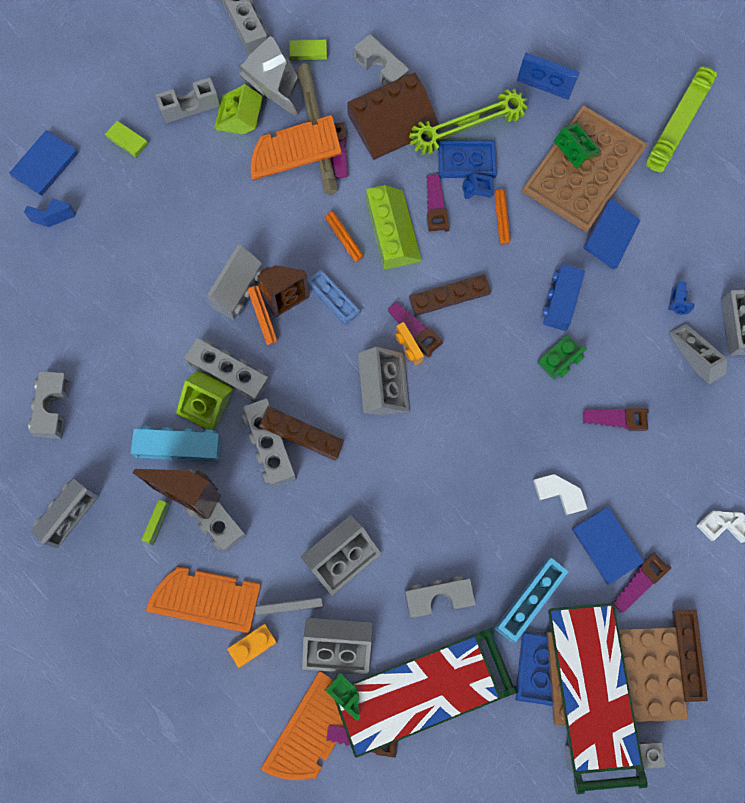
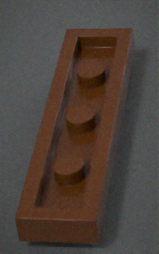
M485 274L410 295L409 300L415 316L490 295L491 289Z
M269 406L265 409L259 427L332 460L338 459L344 442L341 438Z
M674 610L672 614L677 635L684 702L708 701L697 610Z

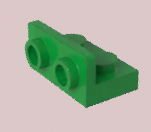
M578 123L564 127L554 139L555 144L576 169L580 168L586 160L597 157L601 152Z
M567 335L539 359L537 363L555 380L559 375L564 377L571 370L569 366L572 363L577 365L585 357L583 353L587 348L585 346L580 348Z

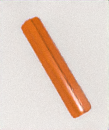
M497 189L494 196L499 243L503 245L509 244L511 238L506 192L504 189Z
M335 212L327 213L325 215L326 221L354 262L361 260L363 253Z
M252 286L248 289V293L267 345L276 343L277 337L259 286Z

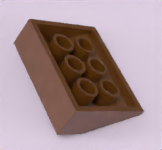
M415 72L347 102V115L373 160L410 144L413 139L409 138V135L413 133L412 128L414 126L418 127L419 122L425 125L429 121L430 127L439 125L426 90Z
M134 469L133 471L135 476L153 490L209 519L221 498V495L217 492L218 488L215 487L212 480L208 479L207 475L198 470L195 473L189 470Z

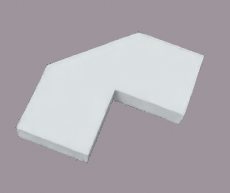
M555 474L533 480L539 501L560 496L565 515L587 510L582 491L577 486Z
M711 511L696 525L711 541H714L727 528L740 543L745 542V514L743 512Z

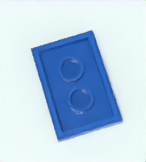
M525 53L517 81L569 100L580 72Z
M46 130L9 174L42 196L75 158L78 151Z
M438 140V170L440 178H468L473 173L496 178L495 140Z
M609 199L605 203L583 248L612 269L618 267L641 220L614 200Z
M609 507L572 529L607 585L644 563V560Z
M526 632L522 634L516 686L518 693L515 696L517 701L553 706L548 661L549 653L547 650V636Z

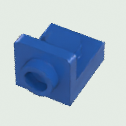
M473 173L463 181L462 189L465 199H470L473 195L491 198L495 194L493 178L491 176Z
M678 281L672 288L668 310H672L680 315L689 314L695 306L694 303L686 302L688 295L686 282Z

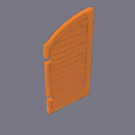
M329 115L317 119L318 124L312 125V121L276 131L277 136L271 137V133L259 136L260 139L255 146L251 159L252 180L342 154L333 116Z
M177 566L157 586L146 608V612L250 633L261 583L243 580L242 587L236 586L237 578L199 570L195 571L193 577L189 576V568Z
M319 671L260 770L272 776L288 780L316 779L322 769V766L317 764L318 759L321 757L326 761L337 741L333 743L332 740L326 741L328 727L330 725L344 727L335 700L324 690L333 679Z

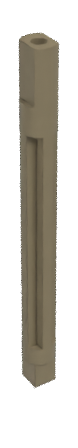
M302 64L297 68L309 121H312V125L318 124L317 119L321 118L310 66ZM327 158L318 162L325 194L333 195L338 191L331 160Z

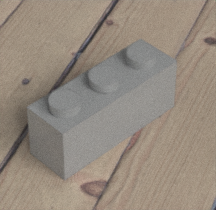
M731 290L721 299L729 356L745 355V290Z

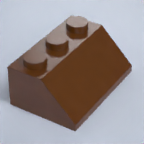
M274 265L271 268L263 269L257 276L264 302L275 318L309 298L307 274L304 270Z

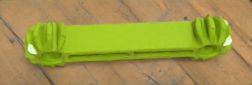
M702 66L698 69L646 162V166L651 168L650 170L661 173L667 167L717 77V72L712 68Z
M516 88L512 89L511 92L506 89L503 94L498 96L499 103L435 127H430L429 121L425 125L419 122L418 127L414 126L412 128L413 133L409 135V138L413 139L410 145H416L415 152L421 149V155H424L426 151L428 154H432L433 149L437 150L439 148L438 140H443L501 117H506L507 123L511 120L517 122L519 118L525 115L524 111L527 110L528 106L524 103L527 101V98H521L522 92L517 94ZM508 102L514 105V109L508 106ZM492 111H500L481 119L479 118V116L490 113ZM458 125V127L455 129L449 130L441 134H437V132ZM421 135H427L429 142L423 141Z

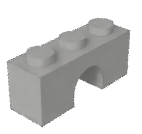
M371 34L354 46V60L365 70H368L373 65L384 67L380 71L379 80L383 86L409 75L408 66L398 60L392 51L387 50L380 40L375 39Z
M211 78L192 83L193 90L187 95H176L174 89L156 94L155 96L165 124L219 107L217 93Z
M39 372L38 378L35 379L36 394L31 402L33 413L32 418L28 422L29 433L35 437L62 439L64 418L57 413H50L49 407L58 398L68 399L70 378L65 373Z
M464 576L453 577L450 583L443 584L442 580L429 582L430 586L424 588L421 587V584L409 586V591L404 592L409 619L433 614L431 601L436 595L446 596L450 601L452 610L476 605L470 579L464 580Z

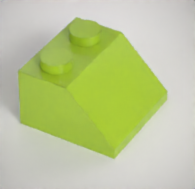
M246 84L222 95L214 129L237 134H246L255 130L258 124L257 119L261 110L263 96Z
M197 370L185 380L176 414L207 430H214L228 406L233 388Z

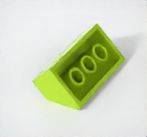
M387 185L366 189V204L383 270L422 262L403 190Z

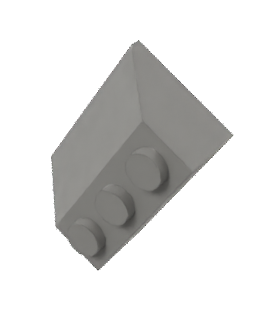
M240 244L235 248L207 294L213 310L233 320L242 313L246 299H250L248 289L259 282L257 276L263 270L262 263Z
M373 347L358 353L363 413L387 415L410 412L404 353L380 347Z
M73 478L72 481L67 482L63 486L60 496L50 502L47 512L34 522V528L31 532L44 545L58 549L99 496Z
M350 515L304 553L301 559L330 595L333 596L380 556L381 552L364 528Z
M306 618L303 637L302 669L369 674L372 623Z

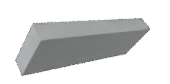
M322 598L265 604L256 606L255 611L256 615H266L323 607Z

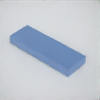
M322 269L308 279V286L345 325L361 313L360 309Z

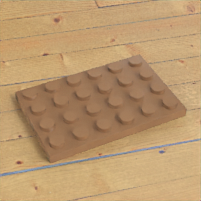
M583 105L569 125L578 123L601 152L597 157L586 160L580 168L576 169L555 144L523 187L522 193L587 233L600 215L607 200L611 199L648 144Z
M676 628L619 630L635 722L688 720L687 707L683 695ZM546 632L551 698L553 702L554 725H566L551 632Z

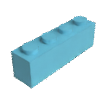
M141 426L140 429L133 430L131 454L135 458L219 462L221 436L215 430L195 432L194 429L184 428L182 431H174L173 428L169 427L153 430V427Z
M546 559L494 629L510 642H517L569 571L554 559Z

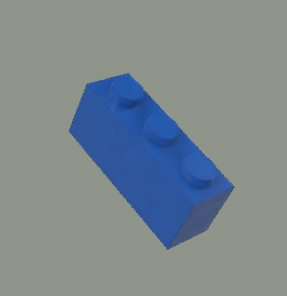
M562 264L559 270H555L552 281L555 282L554 287H550L547 299L550 301L548 306H544L541 316L545 317L543 325L563 331L568 329L584 278V270Z

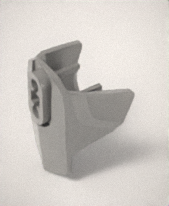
M270 36L248 56L244 63H240L238 66L241 69L239 75L263 96L266 95L267 98L292 115L298 116L299 110L289 100L299 79L289 58L286 55L283 56L275 39Z

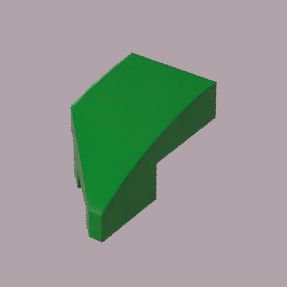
M339 672L324 690L358 721L360 719L358 708L359 693L357 688Z

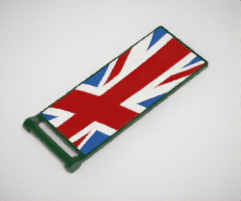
M614 604L550 608L548 614L576 794H585V791L636 786L639 789L647 788L648 782L643 767ZM636 769V776L583 781L581 775L584 773Z
M493 628L351 683L357 688L359 693L358 708L360 719L358 721L355 720L338 702H336L354 756L356 758L518 693L516 685L513 686L493 637V634H495ZM483 638L486 640L505 687L503 691L499 692L479 642Z

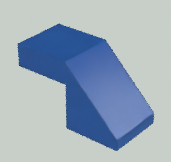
M53 198L46 212L27 206L24 211L31 222L46 227H51L76 215L71 204Z

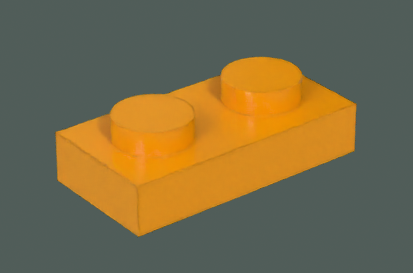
M404 322L398 324L395 337L398 343L403 344L405 347L407 359L410 362L413 361L415 366L422 363L424 355Z
M264 624L227 650L238 668H240L277 642L267 625Z

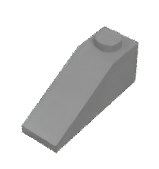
M684 324L670 332L669 336L693 370L708 384L726 375L727 358L691 327Z

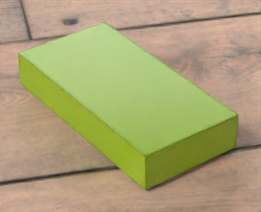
M326 39L289 40L290 60H327Z
M116 121L105 133L106 138L135 158L148 145L147 140L119 121Z
M162 500L157 502L143 534L142 541L154 545L170 507L167 502Z

